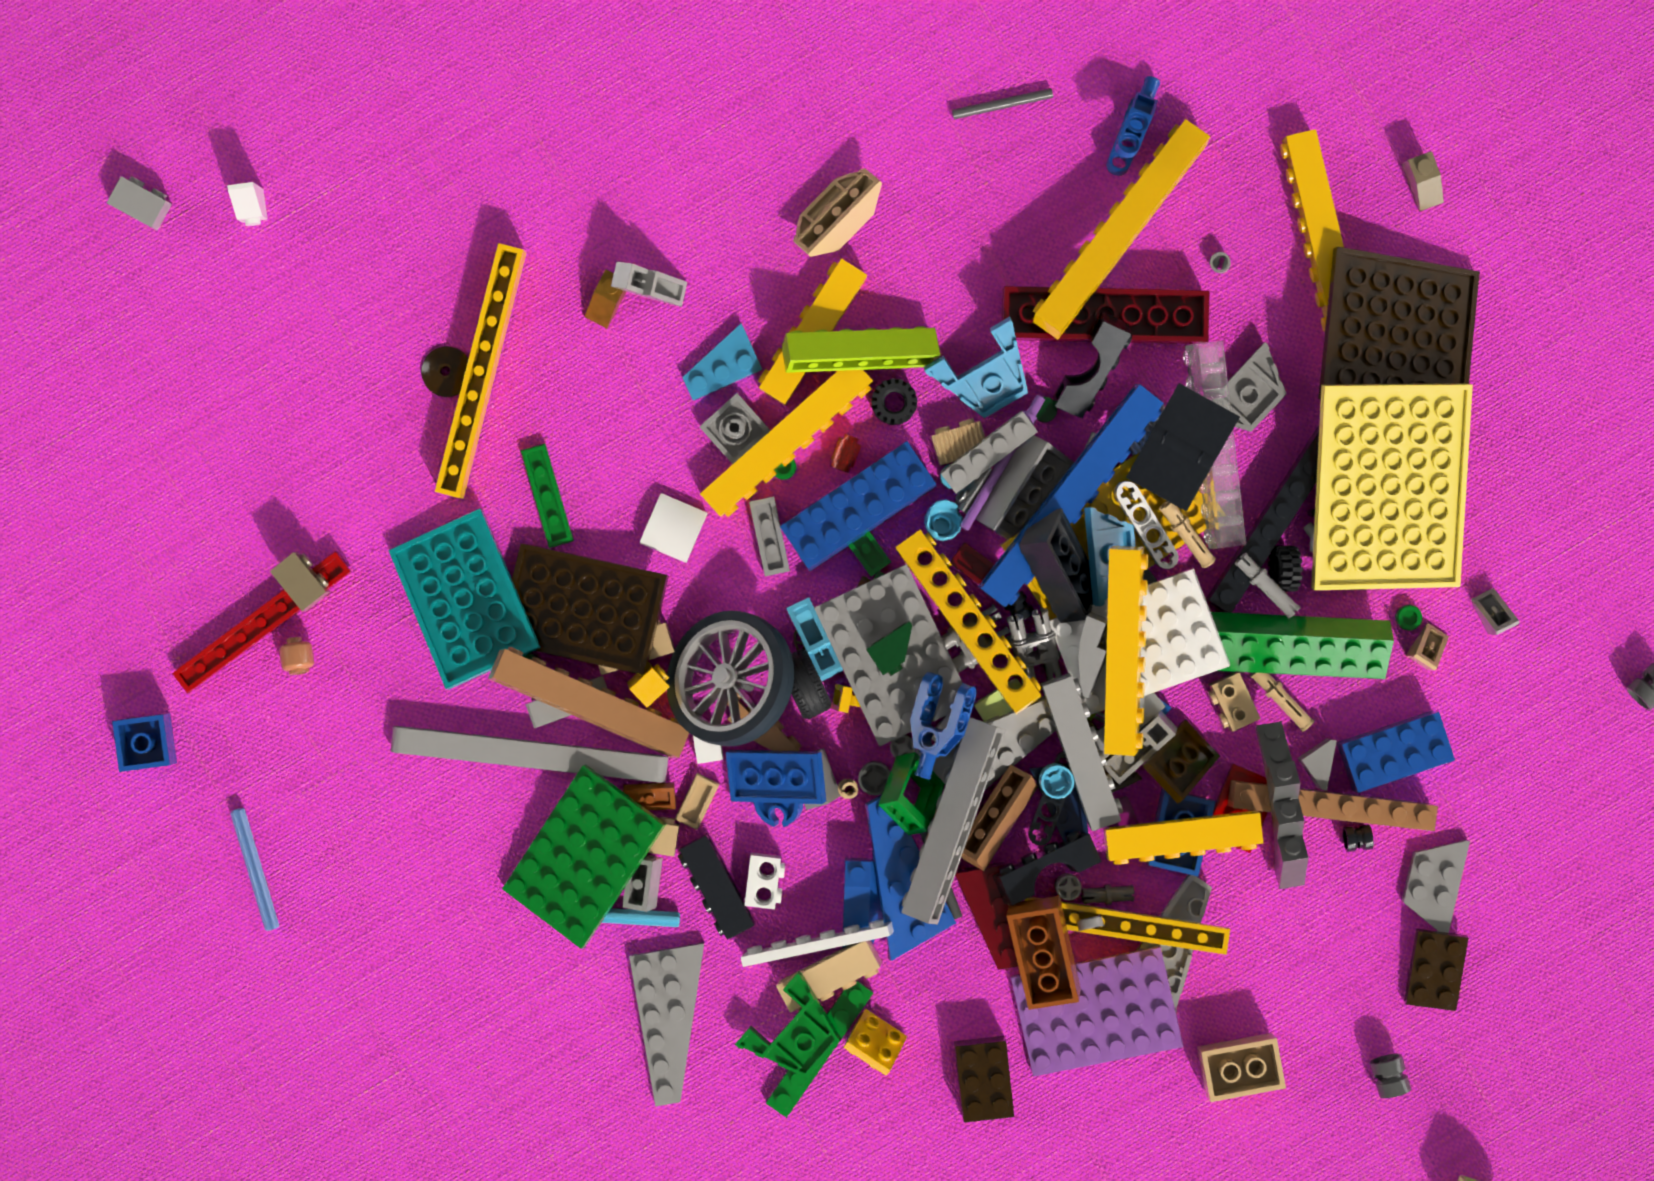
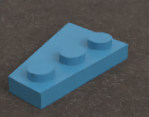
M742 323L682 377L693 401L762 371V367Z

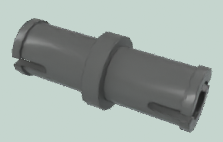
M1110 884L1099 888L1081 889L1083 904L1105 903V905H1111L1112 902L1134 901V896H1132L1134 894L1133 885L1111 887Z

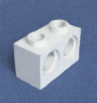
M751 853L744 906L775 909L776 903H781L783 888H778L779 878H784L786 864L781 863V856ZM764 862H770L774 866V872L770 875H764L760 871V865ZM762 887L768 888L771 891V897L767 900L759 899L757 896L758 889Z

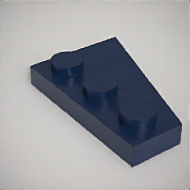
M1045 766L1029 768L1042 794L1043 790L1038 780L1039 774ZM1075 784L1073 790L1065 799L1056 824L1063 841L1066 840V835L1079 830L1080 833H1088L1087 820ZM1048 802L1046 806L1051 816H1053L1056 812V807L1053 803Z

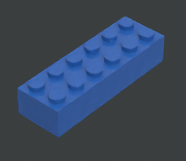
M906 441L781 525L780 528L808 570L812 571L848 547L849 544L855 542L867 532L873 530L936 488V483L908 441Z

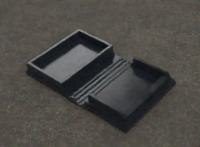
M1179 383L1126 478L1187 512L1240 416Z

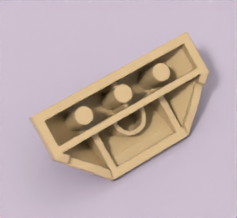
M865 168L860 169L858 172L835 178L800 214L793 242L810 257L839 251L874 215L882 185L881 181Z

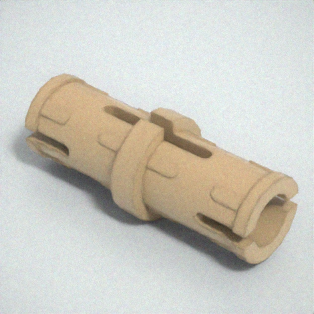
M843 779L838 784V793L844 799L854 798L858 793V785L852 779ZM849 785L852 786V788L850 789V791L844 792V789H845L847 786H849Z

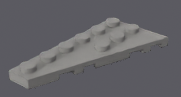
M1045 696L1036 700L1017 715L1012 710V712L999 717L998 715L984 721L1006 730L985 790L1005 774L1010 765L1014 766L1056 731ZM961 740L947 756L936 757L933 771L944 783L947 773L952 769L954 763L953 755L956 748L960 746ZM916 750L917 754L921 756L920 750Z
M1188 874L1160 914V917L1201 923L1212 887L1197 876ZM1141 942L1136 951L1161 946L1176 1010L1187 977L1193 950Z
M705 942L629 956L655 1107L681 1102Z

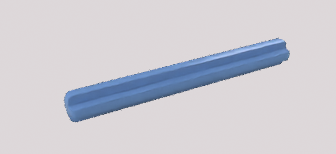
M244 808L235 809L230 814L264 929L266 931L274 930L279 927V923Z

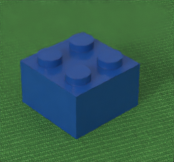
M170 713L112 721L119 772L168 766L177 763Z

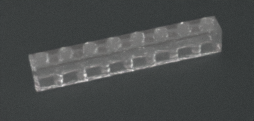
M1223 341L1185 346L1186 350L1184 351L1183 358L1185 365L1188 366L1187 387L1231 411ZM1232 431L1199 489L1203 496L1201 514L1206 522L1204 539L1206 544H1208V549L1246 545L1234 432Z

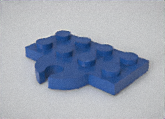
M729 750L726 752L731 802H753L757 814L770 826L775 827L779 824V818L775 813L776 808L780 809L784 814L782 825L785 827L799 818L803 810V804H823L826 802L821 752Z

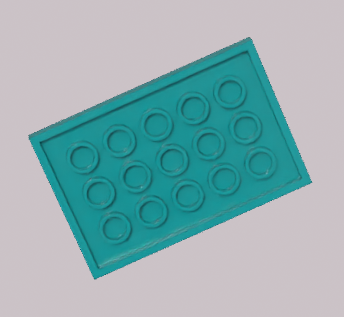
M477 509L388 550L445 689L450 690L491 671L499 650H508V647H512L522 651V656L541 648L482 509Z

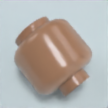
M302 637L286 639L287 644L279 648L282 670L289 672V675L308 673L309 668L314 665L311 643L302 641Z

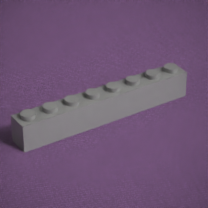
M969 718L965 735L961 740L960 746L954 752L952 769L945 777L946 786L943 795L937 800L935 818L931 820L928 826V838L920 849L918 866L912 872V883L909 892L905 894L902 900L903 909L901 913L928 924L938 925L1004 737L1005 729Z

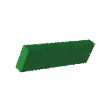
M546 444L521 450L549 548L573 542L574 538Z

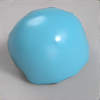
M944 499L936 501L928 508L924 517V524L932 538L939 541L951 540L961 530L960 524L963 521V517L960 515L956 503Z

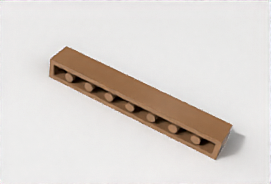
M508 647V650H499L488 677L489 680L670 758L680 757L689 732L679 724L676 718L665 719L661 717L662 713L649 707L647 710L638 707L639 703L626 697L622 700L615 697L616 693L603 687L601 690L592 687L593 683L580 677L578 680L569 677L570 673L558 667L552 670L545 667V661L532 657L531 660L522 657L523 652L515 648Z
M1230 780L1227 805L1239 809L1271 812L1268 786L1261 783ZM1304 788L1299 790L1298 798L1303 816L1435 831L1438 806L1430 803Z

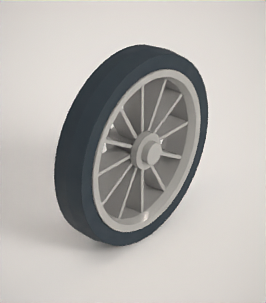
M741 611L714 613L697 622L686 632L676 646L675 652H673L667 672L669 677L667 683L670 686L667 689L668 701L679 724L696 738L720 746L746 744L765 734L783 714L790 699L794 682L792 654L781 633L759 616ZM739 632L731 656L728 634ZM749 634H751L758 642L742 658ZM718 638L723 663L719 661L708 647ZM764 650L768 662L747 668ZM703 652L716 666L713 672L696 667ZM695 670L712 675V680L692 686ZM768 670L766 687L746 680L748 676ZM756 687L765 691L756 706L744 690L751 692ZM713 688L696 706L692 694ZM737 693L752 710L743 719L740 718ZM717 700L711 721L709 722L702 714ZM729 701L732 723L720 725Z

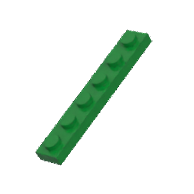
M856 980L857 983L854 986L843 990L827 1013L841 1039L873 995V991L858 980ZM834 1049L808 1078L788 1070L767 1099L766 1104L787 1118Z

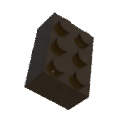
M997 1036L954 1041L963 1122L1014 1117L1005 1037Z

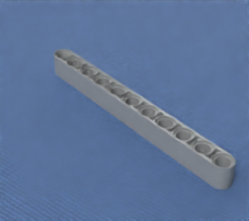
M393 726L390 750L394 753L578 773L582 765H587L601 776L660 783L666 782L669 757L405 726Z

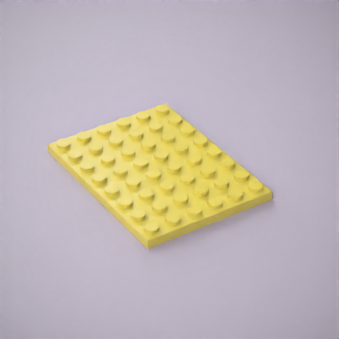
M1472 384L1321 385L1311 582L1313 590L1460 587Z

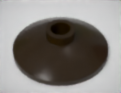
M449 346L439 347L431 351L426 356L421 369L425 386L432 393L441 397L459 395L469 358L461 350ZM445 366L450 368V373L447 376H443L441 373L442 368Z

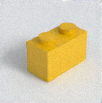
M648 662L644 675L635 674L627 682L629 689L646 707H649L670 687L667 683L669 679L667 673L658 664L653 666L650 662Z

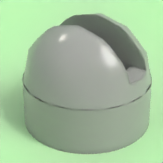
M1217 252L1212 255L1210 266L1216 273H1225L1231 266V260L1226 253ZM1221 257L1225 258L1222 269L1219 270L1218 266L1220 263Z

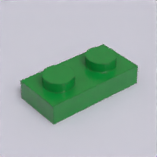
M870 531L848 545L870 576H873L878 570L880 571L891 563V560Z

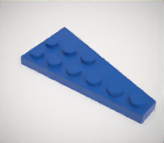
M881 794L865 803L869 834H871L872 854L876 866V880L881 912H883L884 923L892 922L894 932L886 937L888 959L893 961L956 924V921L946 902L938 925L928 924L901 913L903 909L902 900L905 894L909 892L912 883L911 875L918 866L920 851L912 835H908L878 805Z

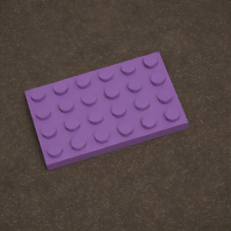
M1161 946L1075 963L1081 987L1080 999L1077 1003L1028 1010L1020 974L1011 976L1033 1077L1183 1047Z

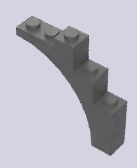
M1282 721L1256 725V734L1261 750L1271 806L1274 837L1273 867L1279 889L1305 885L1309 857L1303 839L1305 820L1298 798L1300 780L1295 761H1292Z

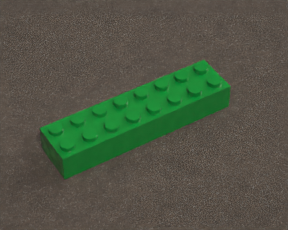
M1211 612L1231 664L1229 667L1217 671L1371 679L1386 678L1394 643L1389 620L1292 616L1288 618L1286 615Z

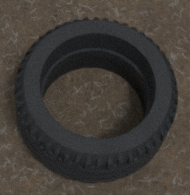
M800 649L797 652L791 653L794 664V682L791 694L802 717L811 719L818 714L828 711L832 703L807 651Z

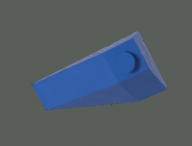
M845 858L843 932H845L844 928L848 926L859 925L860 928L869 926V922L883 919L876 880L875 860L871 858Z

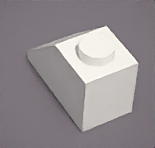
M254 182L227 185L237 220L245 223L246 226H255L261 224L260 220L268 219L264 189Z

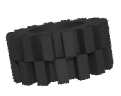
M892 378L883 381L876 387L871 402L875 416L881 422L889 425H900L907 422L913 416L918 400L915 390L908 382ZM897 392L903 396L904 406L900 411L892 412L886 408L884 400L889 393Z
M1275 546L1269 555L1270 561H1268V566H1270V570H1268V575L1284 592H1296L1301 585V572H1303V567H1301L1302 558H1300L1301 553L1296 546Z

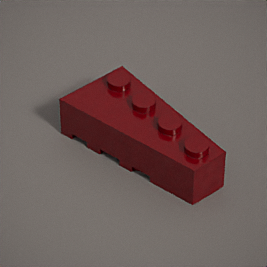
M1004 862L988 864L985 871L976 866L959 869L955 875L997 969L1017 967V958L1007 920L1009 905L1004 904L993 878V875L999 873L998 869L1005 865Z

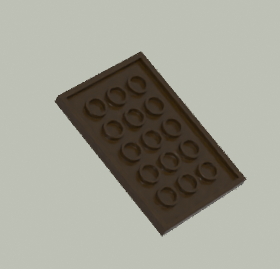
M521 543L512 581L541 647L535 651L644 675L647 670L669 576Z

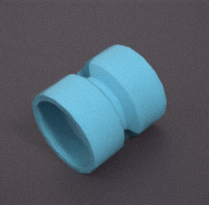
M1048 764L1039 774V785L1044 793L1051 798H1065L1074 788L1073 774L1062 764Z

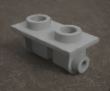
M991 468L957 493L955 503L958 505V509L962 510L965 514L969 511L990 475Z

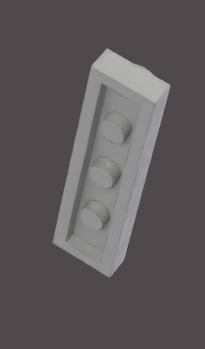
M1021 410L940 473L954 492L958 493L1038 431Z

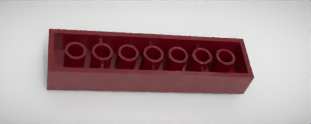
M1004 286L1002 289V321L1008 317L1012 319L1016 340L1091 342L1090 331L1101 312L1129 324L1132 334L1130 343L1206 344L1209 341V290L1097 288L1057 340L1033 322L1036 314L1033 310L1041 299L1046 301L1050 293L1048 290L1050 287Z

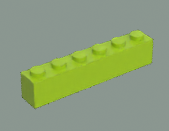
M918 326L914 329L893 327L886 330L868 328L858 331L851 329L830 332L827 330L815 332L792 331L786 333L782 343L786 373L919 368L930 364L940 356L936 328H926L924 326Z

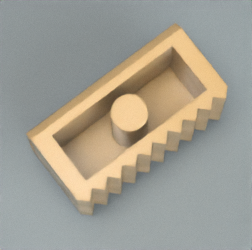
M971 418L959 422L960 427L950 430L949 426H945L935 430L936 435L931 436L939 466L954 462L985 438L980 421L974 422V419Z

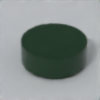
M1043 397L1045 401L1036 415L1039 422H1049L1057 414L1054 400L1049 397Z

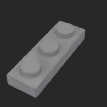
M769 497L750 501L749 504L765 576L789 572L790 569L775 498Z

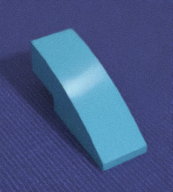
M808 597L787 607L786 609L821 681L843 672L844 670L810 598Z

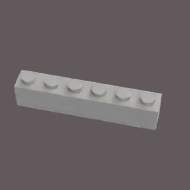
M1068 673L1040 683L1069 770L1073 774L1074 784L1090 829L1095 831L1120 822L1119 814L1123 813V809L1119 799L1113 798L1111 790L1115 789L1111 775L1105 774L1103 766L1107 765L1103 751H1098L1095 742L1099 741L1094 726L1089 727L1087 717H1090L1086 702L1081 703L1078 694L1082 693L1078 678L1073 679L1072 675Z

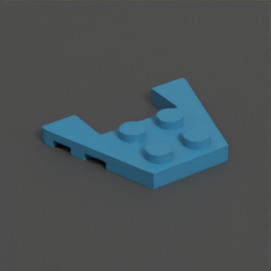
M1010 317L990 328L992 335L1002 350L959 376L955 374L944 355L924 366V371L927 375L935 378L944 388L956 394L962 402L983 418L1028 393L1014 327Z

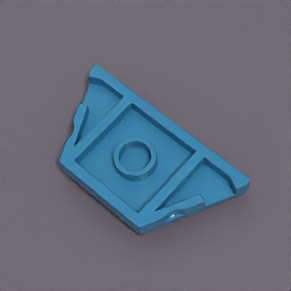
M1086 507L1084 508L1092 598L1093 605L1100 607L1105 604L1104 600L1108 598L1109 549L1112 546L1136 547L1134 525L1125 521H1119L1112 515L1103 514L1097 511L1096 508Z

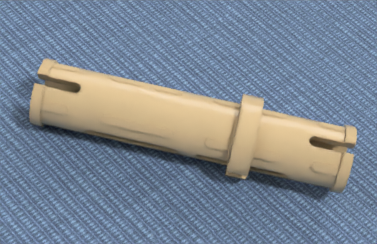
M1168 501L1164 502L1159 507V510L1162 511L1170 522L1172 531L1178 533L1202 568L1209 567L1215 562L1216 558L1192 528L1188 516H1184L1174 504Z
M1269 673L1251 674L1250 677L1262 687L1265 695L1268 698L1271 697L1302 732L1314 723V720L1282 688L1283 684L1280 681H1276Z

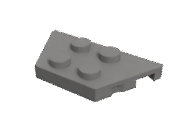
M1266 342L1255 351L1211 399V401L1240 416L1235 425L1236 428L1250 432L1286 395Z
M1467 840L1435 846L1427 850L1414 851L1412 854L1402 902L1439 932L1449 933L1470 841Z

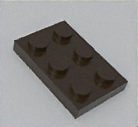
M1186 719L1177 726L1176 735L1143 765L1144 769L1177 804L1185 799L1220 757Z
M1416 929L1404 999L1406 1005L1451 1011L1457 1010L1469 940L1467 935Z

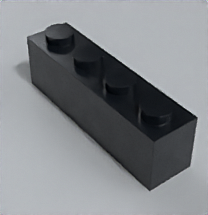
M708 833L680 847L681 854L678 855V858L684 869L689 867L693 875L690 877V880L695 890H701L705 899L702 900V903L708 914L713 912L717 920L714 922V925L719 935H725L728 940L754 926L755 921L747 906H744L745 903Z

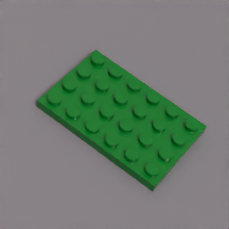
M582 765L502 889L580 949H583L655 843L666 823L589 766Z

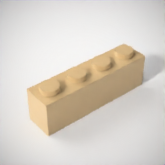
M871 940L850 944L799 971L805 977L817 999L820 998L822 1002L834 995L833 991L841 987L843 990L854 986L857 983L856 979L865 976L867 979L877 974L882 960ZM798 971L780 980L776 985L790 1013L795 1010L799 1012L802 1007L783 989Z

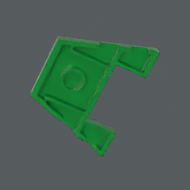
M798 971L784 987L783 991L795 1000L802 1009L772 1043L750 1026L735 1045L740 1049L745 1048L754 1052L758 1057H765L778 1063L779 1066L808 1078L838 1045L841 1037L805 977Z

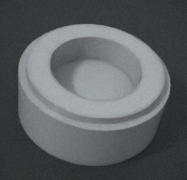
M1101 916L1078 920L1077 926L1078 930L1082 931L1104 926Z

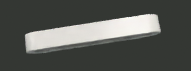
M1130 481L1119 482L1114 489L1115 499L1130 523L1134 525V530L1157 566L1164 569L1173 568L1178 562L1179 555L1142 493ZM1124 486L1132 488L1130 492L1132 500L1136 501L1139 499L1140 502L1134 503L1127 508L1126 505L1131 504L1127 497H1121L1120 494L1123 493L1122 488ZM1137 507H1143L1146 511V517L1143 521H1136L1133 517V512ZM1152 528L1157 529L1159 532V539L1154 543H1150L1146 538L1147 532ZM1164 541L1166 545H1163L1161 547L1166 553L1172 554L1169 557V563L1165 561H1160L1163 555L1159 549H1156L1155 552L1153 550V548H1156L1163 544Z

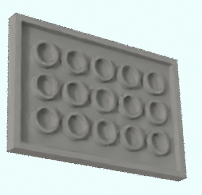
M907 564L814 607L879 747L912 732L910 718L922 678L927 672L943 677V687L933 721L951 713L950 705L954 703L956 693L963 682ZM910 620L912 630L905 662L901 664L903 669L892 676L888 673L882 675L866 648Z

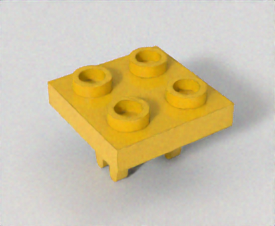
M865 1008L843 1048L886 1076L891 1071L908 1036Z

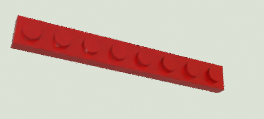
M337 551L312 568L316 574L321 573L329 583L328 589L352 572ZM285 590L281 591L172 674L187 694L192 692L298 613L300 608Z

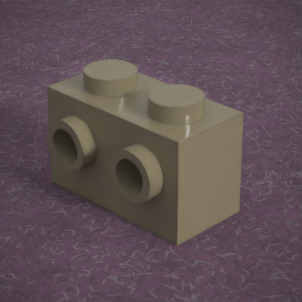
M293 552L270 572L300 610L308 611L330 593L327 588L329 583L321 573L316 574L311 568L313 563L305 553L300 555L299 552Z

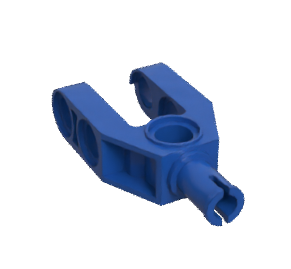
M1147 76L1145 78L1140 93L1136 92L1125 113L1124 121L1106 163L1107 170L1115 176H1122L1128 171L1155 113L1158 100L1154 99L1161 83L1155 77ZM1130 141L1133 146L1126 147L1121 142ZM1121 158L1125 162V167L1117 168L1114 166L1112 159Z
M927 672L922 678L910 718L913 747L921 752L915 775H920V777L925 779H931L936 757L947 756L964 737L976 698V688L962 683L956 693L954 703L950 705L952 710L947 727L944 729L932 727L931 724L943 687V677L932 672ZM933 735L936 737L934 745L931 742Z

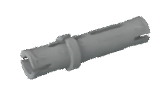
M1247 553L1239 557L1241 560H1236L1235 565L1250 578L1249 582L1252 585L1256 584L1288 618L1295 614V610L1298 611L1300 609V606L1267 575L1268 571L1265 568H1260Z

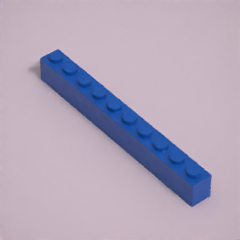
M1135 384L978 585L981 590L1004 607L1008 604L1012 605L1020 595L1018 590L1023 584L1028 585L1035 576L1032 574L1030 565L1019 547L1027 528L1062 508L1069 523L1075 524L1083 514L1081 509L1087 502L1089 504L1092 503L1099 494L1097 489L1102 482L1106 484L1115 473L1113 468L1116 464L1124 462L1131 452L1129 448L1133 442L1138 443L1146 434L1144 428L1150 421L1153 423L1162 413L1160 408L1164 404L1140 384Z

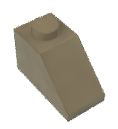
M1432 151L1409 159L1401 164L1419 212L1444 203L1441 174Z

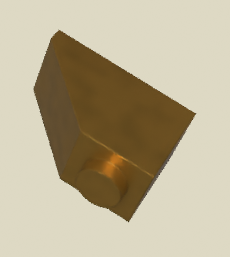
M607 269L604 271L592 295L584 316L608 329L627 292L611 287L614 273Z

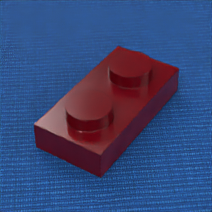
M965 542L950 561L955 568L978 585L995 565Z

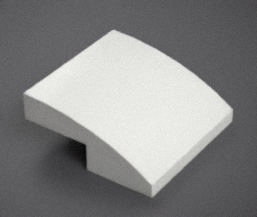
M661 493L642 535L640 544L687 563L708 513Z

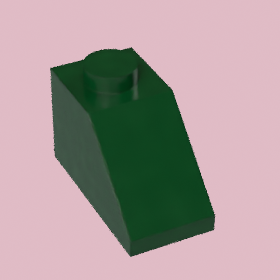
M910 620L866 648L882 675L888 673L892 676L903 669L901 664L905 662L912 630Z

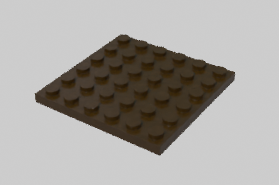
M1344 247L1334 248L1318 399L1321 400V385L1469 383L1480 271Z

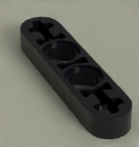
M1063 751L1056 755L1053 763L1062 764L1059 761L1060 758H1065ZM1044 791L1042 792L1028 829V836L1032 843L1042 846L1050 841L1066 797L1055 799L1046 795ZM1048 802L1053 803L1056 807V812L1051 817L1044 816L1041 811L1042 806ZM1038 817L1044 821L1052 822L1050 827L1045 824L1043 831L1047 835L1045 838L1041 837L1039 841L1036 840V835L1033 834L1034 829L1039 830L1041 822H1036Z

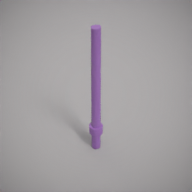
M1036 395L1028 410L1024 411V414L1033 425L1037 420L1036 415L1045 401L1039 395ZM1016 449L996 463L961 522V528L969 531Z

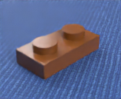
M674 782L623 785V792L647 810L676 809Z

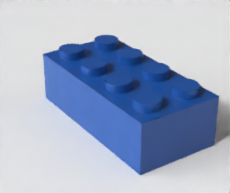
M1433 710L1336 742L1352 791L1357 793L1455 761L1440 713Z

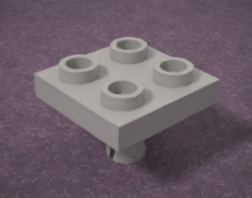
M738 393L700 426V429L732 464L771 431Z

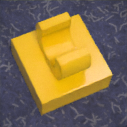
M840 684L835 685L831 709L848 713L850 705L860 707L856 696L852 695V687Z

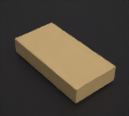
M697 773L675 820L698 830L719 787V783Z

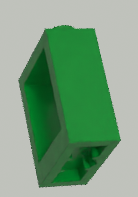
M916 752L896 756L878 804L908 835L928 832V826L936 811L937 800L945 786V783L934 771H932L931 779L915 775L920 756ZM909 777L921 788L914 806L903 795Z

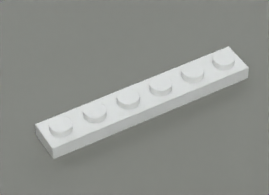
M880 919L869 922V926L860 928L859 925L845 927V932L835 933V930L821 932L820 937L811 939L810 935L795 938L796 942L787 944L786 940L771 943L772 947L762 949V945L747 948V952L741 956L742 965L745 967L887 937L894 932L892 922L884 923V920Z

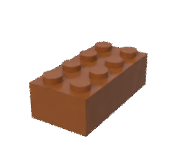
M1060 895L1022 901L1012 906L1009 905L1007 920L1028 1010L1079 1002L1081 987Z

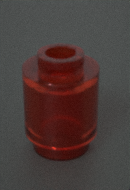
M844 434L843 438L838 437L830 460H832L830 467L849 473L850 469L854 468L862 445L858 444L859 439L848 434Z

